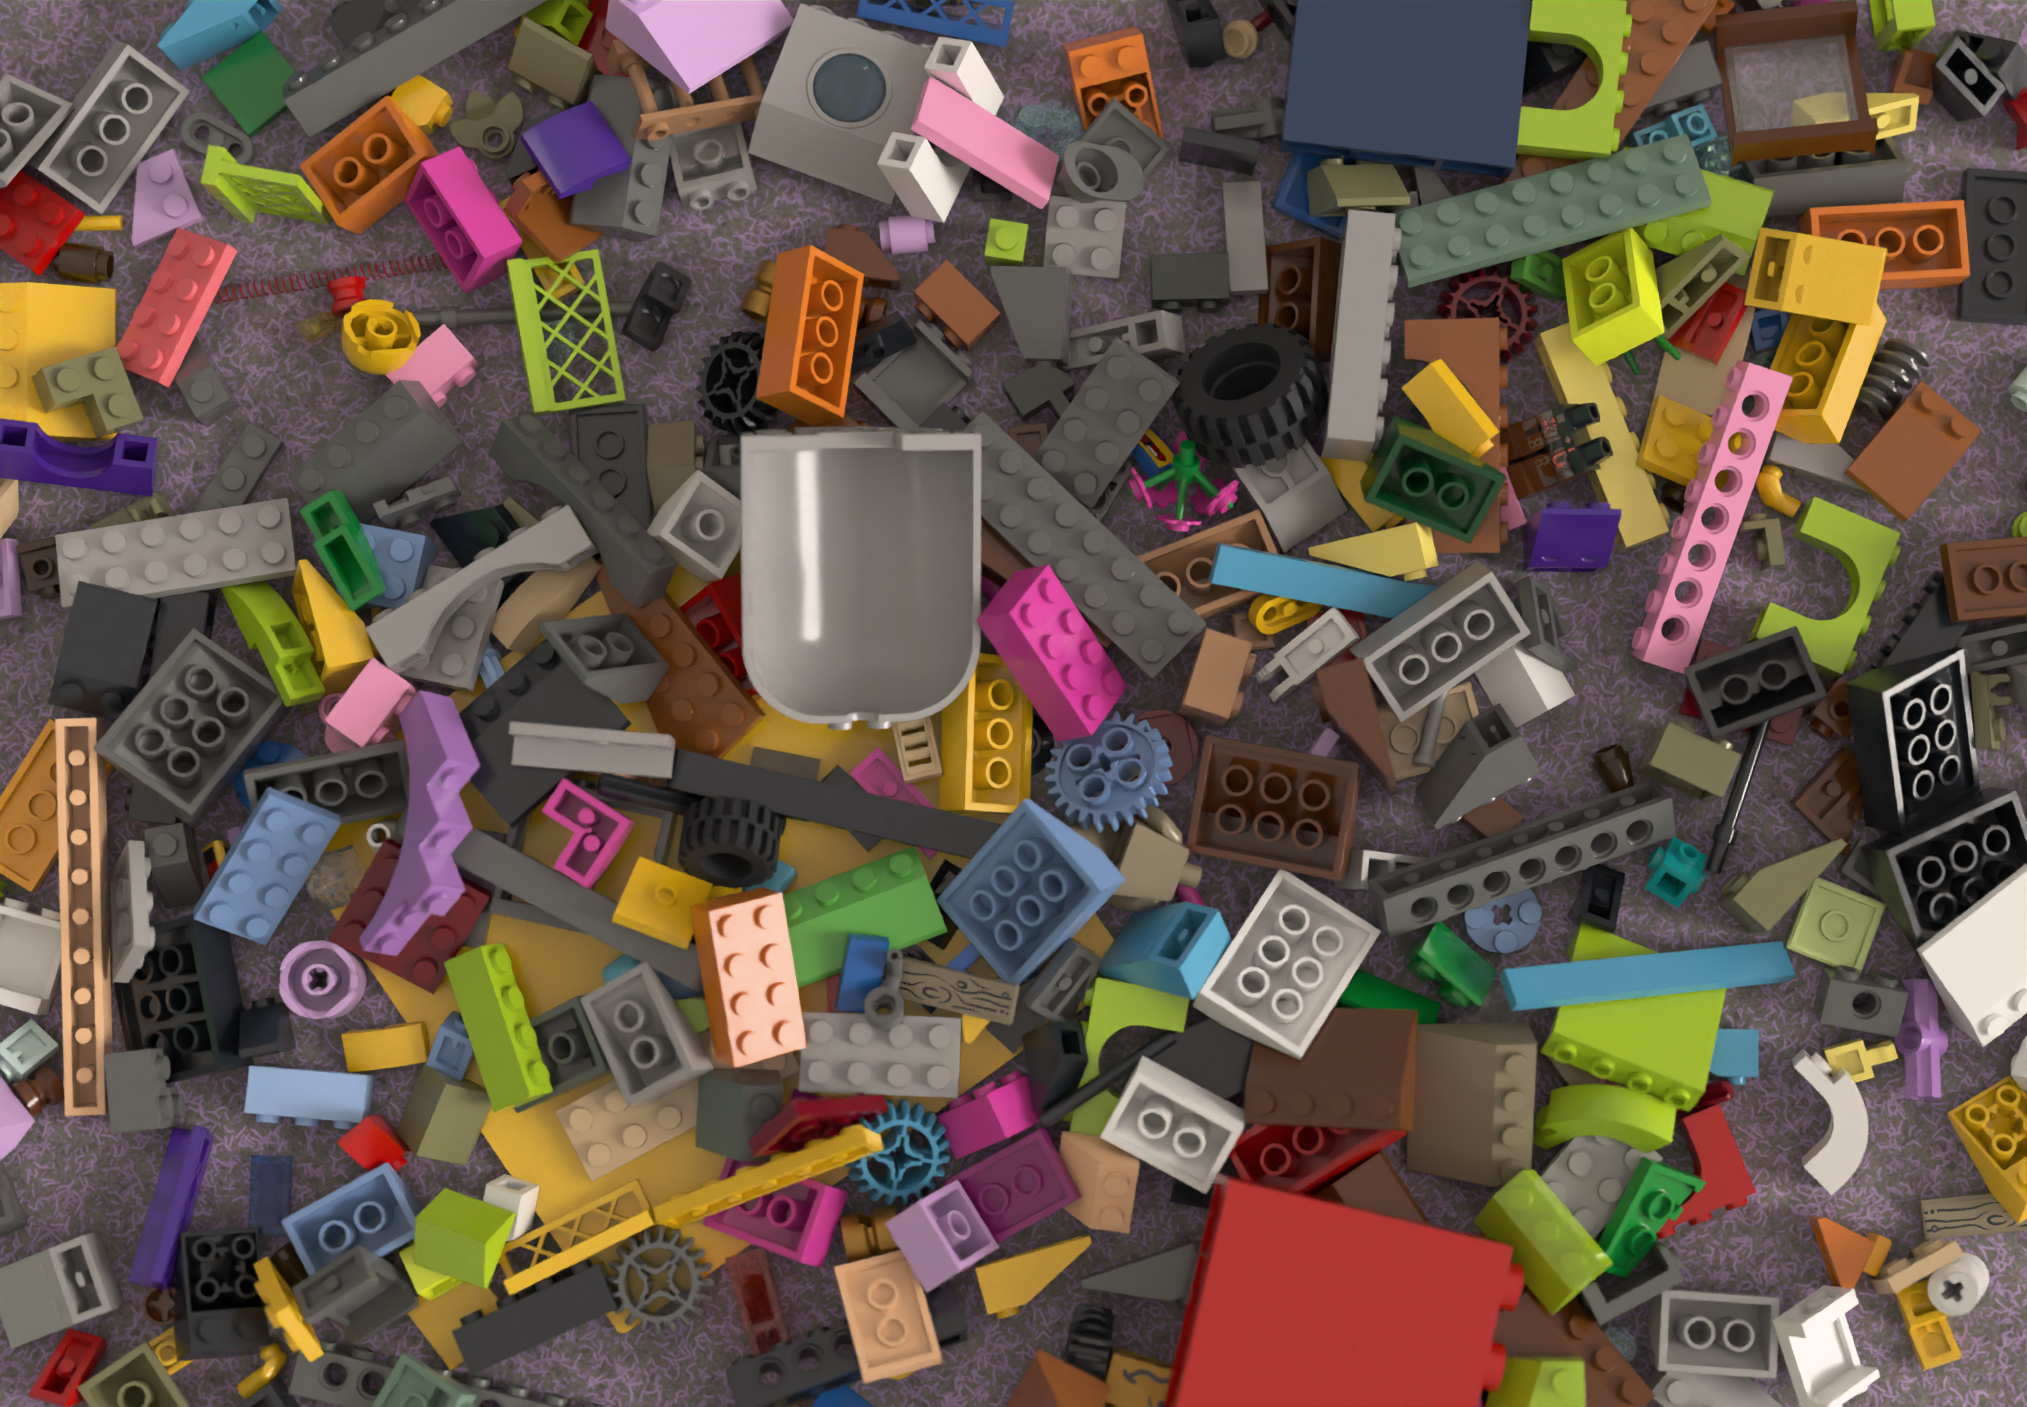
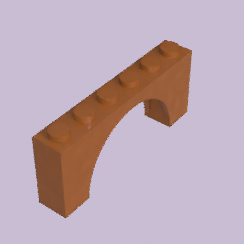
M1500 319L1404 320L1405 360L1430 364L1442 359L1455 377L1469 390L1475 402L1499 431L1500 428H1508V405H1500V389H1508V366H1500V350H1508L1507 327H1500ZM1499 432L1490 439L1494 446L1483 454L1480 460L1501 472V467H1508V444H1500ZM1503 483L1470 544L1431 528L1436 554L1501 553V545H1508L1509 539L1508 522H1501V506H1508V483ZM1405 518L1406 525L1415 523V521Z

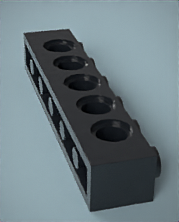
M949 1285L944 1288L937 1286L929 1292H926L924 1289L939 1349L942 1350L966 1341L968 1326L952 1286ZM847 1319L844 1321V1325L829 1329L827 1326L817 1328L809 1332L806 1339L792 1343L790 1340L779 1342L771 1346L768 1353L754 1357L753 1354H748L732 1361L731 1366L725 1368L727 1382L736 1407H790L862 1380L856 1353L850 1357H841L835 1351L842 1344L853 1345ZM810 1357L816 1359L819 1362V1366L813 1371H803L798 1367V1363L802 1359ZM769 1371L776 1372L782 1377L775 1385H765L760 1381V1378Z

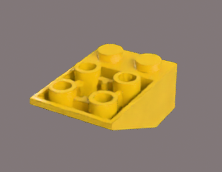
M1760 227L1744 305L1776 312L1871 326L1887 248Z
M2009 1075L1948 1112L1947 1117L1991 1194L2015 1222L2019 1224L2027 1219V1094Z

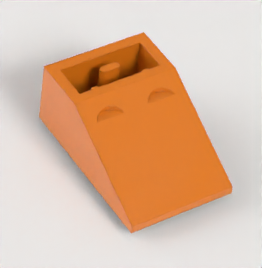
M1136 26L1062 44L1083 132L1110 99L1114 97L1164 140L1143 34Z

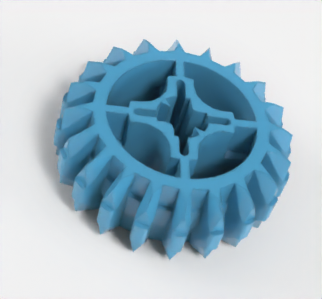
M903 1098L899 1102L898 1108H895L892 1100L886 1099L889 1109L881 1116H877L874 1122L870 1124L863 1117L858 1120L861 1126L877 1134L891 1127L889 1133L881 1138L883 1150L868 1155L875 1157L876 1161L885 1163L886 1177L872 1172L867 1167L866 1157L847 1163L845 1166L851 1168L848 1172L851 1181H858L857 1188L861 1193L870 1190L869 1196L871 1200L876 1202L884 1194L886 1204L891 1206L895 1197L899 1196L902 1204L907 1205L909 1201L908 1194L914 1193L917 1199H922L923 1193L921 1188L926 1186L928 1189L935 1190L936 1185L932 1177H944L945 1171L939 1164L949 1162L950 1157L943 1150L950 1146V1142L946 1137L942 1136L946 1130L943 1124L935 1123L937 1117L933 1111L924 1114V1107L918 1102L910 1109L908 1100ZM907 1126L918 1129L926 1136V1148L919 1147L917 1143L909 1141ZM901 1144L904 1150L903 1153L898 1152L899 1156L892 1159L890 1151L893 1150L895 1152L894 1148L900 1147ZM918 1166L911 1173L903 1176L907 1168Z

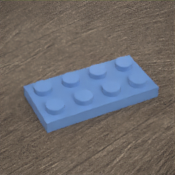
M267 787L193 909L194 919L266 945L340 826V815Z

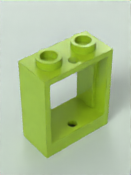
M1869 0L1877 53L1899 50L1901 45L1915 48L1935 26L1931 0Z

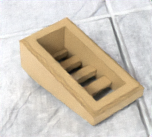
M930 716L913 721L891 722L904 783L909 784L943 776ZM923 727L925 729L922 732L902 736V732ZM928 743V747L911 751L905 750L906 747ZM931 757L932 762L909 767L908 762Z

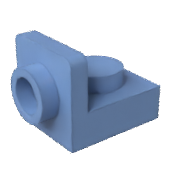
M452 1011L438 1030L426 1065L462 1081L468 1072L474 1051L461 1013Z

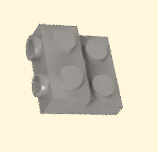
M741 122L672 135L670 159L683 208L691 206L695 210H704L710 207L714 200L728 197L730 200L740 201L747 198L751 191L757 190Z

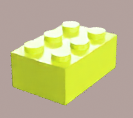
M1633 228L1613 232L1562 259L1571 340L1595 366L1616 358L1664 333L1653 252Z

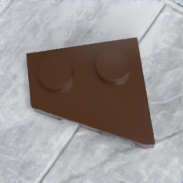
M1841 747L1789 802L1827 842L1842 839L1847 843L1841 850V855H1847L1850 852L1852 844H1849L1855 821L1859 822L1863 811L1856 756L1846 747Z

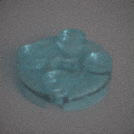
M1039 102L1023 107L1011 125L1035 141L1037 136H1043L1044 131L1052 132V137L1058 138L1057 144H1051L1049 150L1059 155L1058 163L1063 158L1067 146L1077 141L1084 132L1077 113L1055 102Z

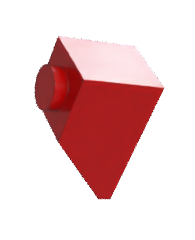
M383 1114L367 1116L337 1141L338 1145L368 1172L388 1162L397 1173L408 1163L405 1156L412 1151Z

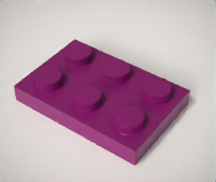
M1044 1127L942 1182L945 1187L958 1179L996 1243L1082 1197Z

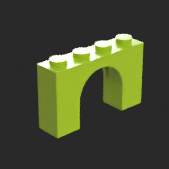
M1532 0L1528 41L1565 44L1580 49L1594 63L1599 83L1596 95L1588 103L1576 109L1553 110L1521 106L1516 154L1587 161L1594 158L1608 159L1611 151L1617 152L1620 128H1613L1615 113L1621 114L1624 100V90H1618L1619 75L1625 76L1628 62V52H1622L1623 37L1629 38L1632 25V14H1626L1627 1Z
M1815 496L1806 501L1791 537L1832 554L1843 564L1849 575L1851 585L1848 603L1836 618L1821 621L1807 618L1769 602L1762 606L1748 642L1757 641L1797 625L1817 672L1831 678L1842 675L1843 671L1849 672L1857 656V651L1853 650L1858 636L1863 637L1872 619L1871 616L1867 615L1872 601L1877 602L1885 589L1886 581L1882 580L1887 566H1893L1899 555L1901 546L1896 543L1901 533Z
M1096 974L1095 983L1091 982V989L1086 991L1083 1005L1090 1006L1088 1021L1080 1020L1089 1062L1078 1088L1101 1074L1098 1066L1100 1051L1106 1040L1116 1031L1128 1026L1142 1025L1184 1032L1189 999ZM1109 1087L1065 1116L1063 1121L1070 1122V1132L1101 1136L1120 1094Z

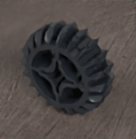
M737 331L732 332L730 336H720L719 345L710 346L711 356L701 358L705 368L697 373L702 378V382L695 389L702 393L703 396L697 404L706 408L703 416L712 421V426L727 431L728 434L739 435L745 432H754L755 435L757 430H766L768 422L778 421L776 411L779 409L756 398L765 336H760V333ZM748 356L752 357L755 364L750 363ZM733 403L737 404L739 411L736 410Z
M1079 1303L1073 1313L1063 1360L1065 1363L1101 1381H1104L1114 1326V1315L1111 1309L1102 1308V1305L1090 1303V1305Z

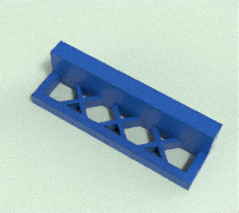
M859 0L857 17L1005 48L1009 43L1012 27L1010 26L1015 0H962L970 13L962 17L945 13L941 4L947 0H930L933 5L927 9L909 6L905 0ZM970 1L979 2L983 4H981L977 8H974ZM988 5L1005 8L1003 23L1000 25L985 22L981 19L978 12Z

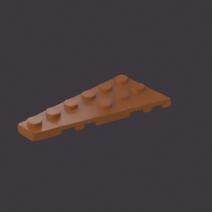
M600 557L597 561L602 567L597 572L596 578L610 613H626L670 666L650 698L646 700L658 734L672 736L675 739V749L722 759L766 714L666 591L662 598L634 607L610 582L604 561Z

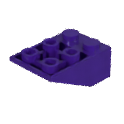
M1569 502L1546 503V508H1541L1523 526V572H1602L1608 565L1621 518V509H1610V504L1605 502L1587 503L1586 509L1570 508Z

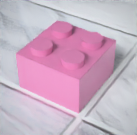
M372 657L324 721L337 736L354 748L396 741L395 735L401 728L399 716L417 692L409 682Z

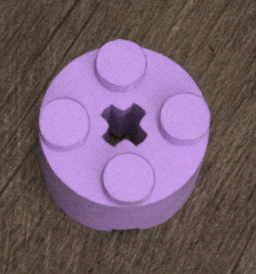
M315 940L296 946L286 955L280 968L279 992L283 1001L294 1013L310 1019H334L349 1013L360 1002L367 985L366 971L360 957L332 941ZM318 973H328L329 976L326 979L327 987L317 986L320 982Z

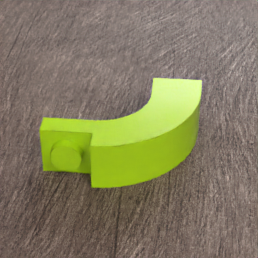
M1580 1084L1558 1088L1551 1091L1549 1105L1539 1109L1535 1119L1536 1132L1534 1144L1547 1150L1575 1137L1602 1136L1619 1140L1647 1154L1672 1143L1677 1108L1669 1106L1665 1101L1647 1093H1636L1625 1087L1604 1084Z

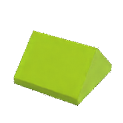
M444 1188L415 1218L414 1263L487 1290L517 1214Z

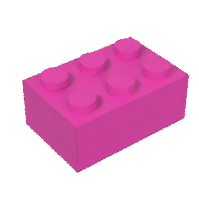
M459 146L421 162L404 198V202L464 293L471 292L502 277L506 272L507 260L514 258L522 240L517 226L508 220L500 208L495 193L488 189L480 178L474 161L467 158Z

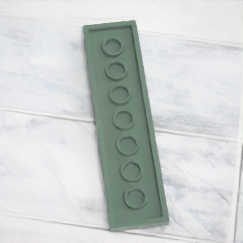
M1686 133L1610 154L1608 159L1594 158L1392 214H1396L1395 227L1402 228L1400 249L1397 255L1407 286L1410 288L1709 207L1711 196L1689 136Z

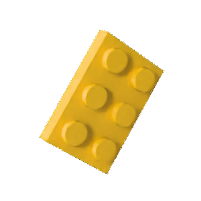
M1659 394L1652 401L1636 465L1687 486L1691 479L1696 478L1700 466L1698 463L1699 451L1703 443L1709 441L1713 426H1711L1712 417ZM1739 432L1731 435L1728 440L1730 452L1736 451L1741 445V435ZM1724 469L1717 473L1714 481L1717 489L1726 485L1728 481L1727 471Z

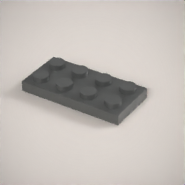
M1116 337L1035 453L1033 459L1071 495L1092 509L1178 387L1180 381Z

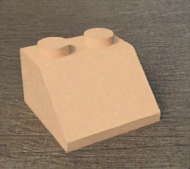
M1062 1131L1059 1155L1082 1196L1063 1209L1090 1229L1129 1234L1140 1159L1100 1138L1098 1135Z

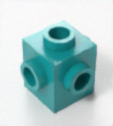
M1672 837L1664 849L1657 846L1646 864L1651 870L1644 888L1679 908L1690 892L1695 894L1703 884L1706 874L1702 872L1707 856L1699 852L1694 846Z

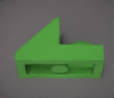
M1543 251L1512 260L1510 279H1512V284L1514 285L1516 282L1523 285L1520 290L1521 293L1531 291L1535 296L1566 301L1562 258L1549 251Z

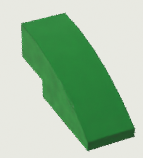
M330 490L299 510L316 539L312 544L350 611L357 610L386 592L372 549L343 491Z

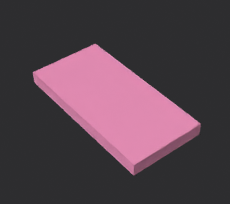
M930 75L923 85L911 130L922 137H926L928 141L1042 210L1050 198L1059 155Z

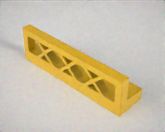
M637 1179L505 1244L499 1262L507 1277L503 1283L509 1295L656 1224L655 1214L639 1180ZM633 1191L643 1212L630 1219L615 1214L614 1211L619 1197ZM612 1201L609 1211L598 1208ZM590 1211L607 1216L601 1233L595 1236L578 1231L583 1215ZM576 1219L573 1229L563 1226ZM611 1219L621 1221V1223L609 1228ZM554 1229L571 1234L566 1250L559 1254L543 1249L548 1232ZM541 1236L537 1246L527 1243ZM576 1236L586 1239L573 1246ZM519 1246L535 1251L530 1268L516 1274L506 1253ZM540 1254L550 1257L537 1264Z

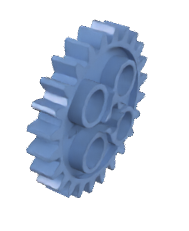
M1119 711L1115 712L1111 721H1107L1105 717L1092 736L1060 741L1063 748L1051 749L1050 751L1055 761L1046 763V768L1050 773L1049 776L1045 777V782L1050 789L1048 794L1053 803H1055L1061 815L1065 814L1071 824L1078 820L1084 830L1093 822L1098 832L1103 831L1106 823H1110L1113 830L1118 831L1119 821L1125 820L1131 827L1134 824L1133 815L1136 813L1143 818H1147V812L1144 807L1150 805L1158 808L1159 803L1155 794H1167L1168 791L1163 782L1172 780V775L1168 768L1173 765V762L1168 754L1169 749L1166 742L1162 740L1158 729L1152 730L1146 719L1138 724L1135 715L1132 713L1123 721ZM1126 745L1123 749L1115 751L1118 747ZM1090 761L1087 765L1079 767L1082 763ZM1139 776L1136 780L1128 782L1130 778ZM1102 792L1098 797L1092 798L1094 794Z

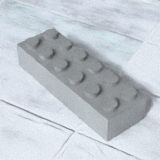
M1348 210L1342 235L1328 381V409L1325 414L1321 454L1323 458L1368 462L1371 451L1377 450L1379 441L1382 440L1384 417L1377 416V413L1382 412L1383 402L1385 403L1388 379L1381 378V375H1385L1391 351V341L1384 340V338L1389 337L1390 327L1393 324L1395 303H1388V301H1392L1398 275V265H1391V263L1395 264L1402 231V228L1395 227L1396 214Z

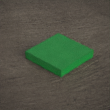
M260 31L201 78L250 138H252L289 109L283 101L282 86L285 85L287 78L296 72L263 32Z

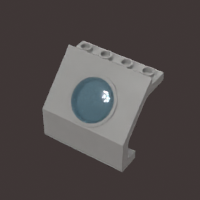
M800 3L762 98L748 153L892 205L897 194L878 167L877 162L892 132L916 135L911 130L923 85L929 78L924 66L934 46L928 44L916 45L905 41L904 37L896 32H880L869 28L868 24L860 19H844L833 15L832 11L824 6H808Z

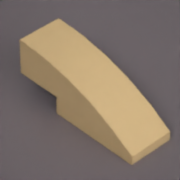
M592 556L567 572L535 571L498 609L491 632L507 649L528 654L542 634L538 628L542 622L564 620L602 565Z

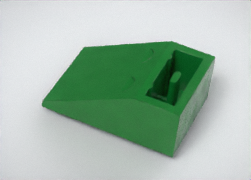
M1442 922L1431 923L1403 955L1410 961L1406 968L1423 982L1425 980H1432L1440 987L1435 993L1453 1008L1455 1006L1458 1008L1460 1006L1479 1007L1483 1003L1498 972Z

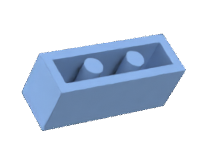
M249 1065L244 1113L256 1114L257 1122L280 1123V1116L295 1117V1125L319 1126V1119L335 1121L334 1128L352 1130L367 1116H370L374 1075Z

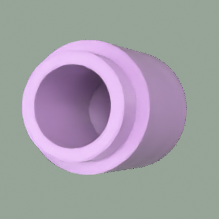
M909 214L889 216L888 221H879L882 252L892 251V255L928 251V244L935 243L932 220L925 221V219L911 217Z

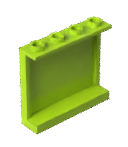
M1581 922L1570 939L1565 955L1569 956L1568 963L1658 954L1656 951ZM1727 988L1557 1006L1550 1035L1541 1047L1540 1053L1553 1057L1558 1062L1568 1063L1588 1071L1596 1077L1605 1078L1628 1087L1636 1093H1647L1657 1097L1671 1107L1690 1112L1705 1092Z

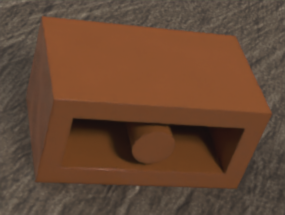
M947 259L914 290V299L918 302L914 305L917 312L929 323L935 319L944 328L942 333L947 338L946 341L955 349L962 346L969 352L1001 321V313Z

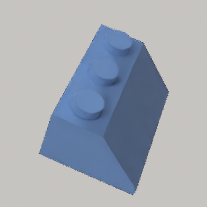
M387 1162L281 1220L308 1275L311 1276L356 1245L367 1249L381 1258H385L407 1246L411 1241L415 1240V1218L422 1210L415 1196Z

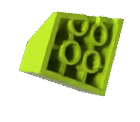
M1506 1356L1501 1383L1495 1392L1489 1391L1485 1407H1585L1584 1361L1581 1356Z

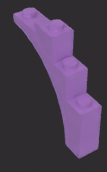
M423 690L418 691L399 716L406 740L409 762V806L406 830L399 860L389 888L375 916L359 938L364 951L397 956L430 914L444 916L465 891L451 854L473 828L459 791L479 768L480 764L452 697Z

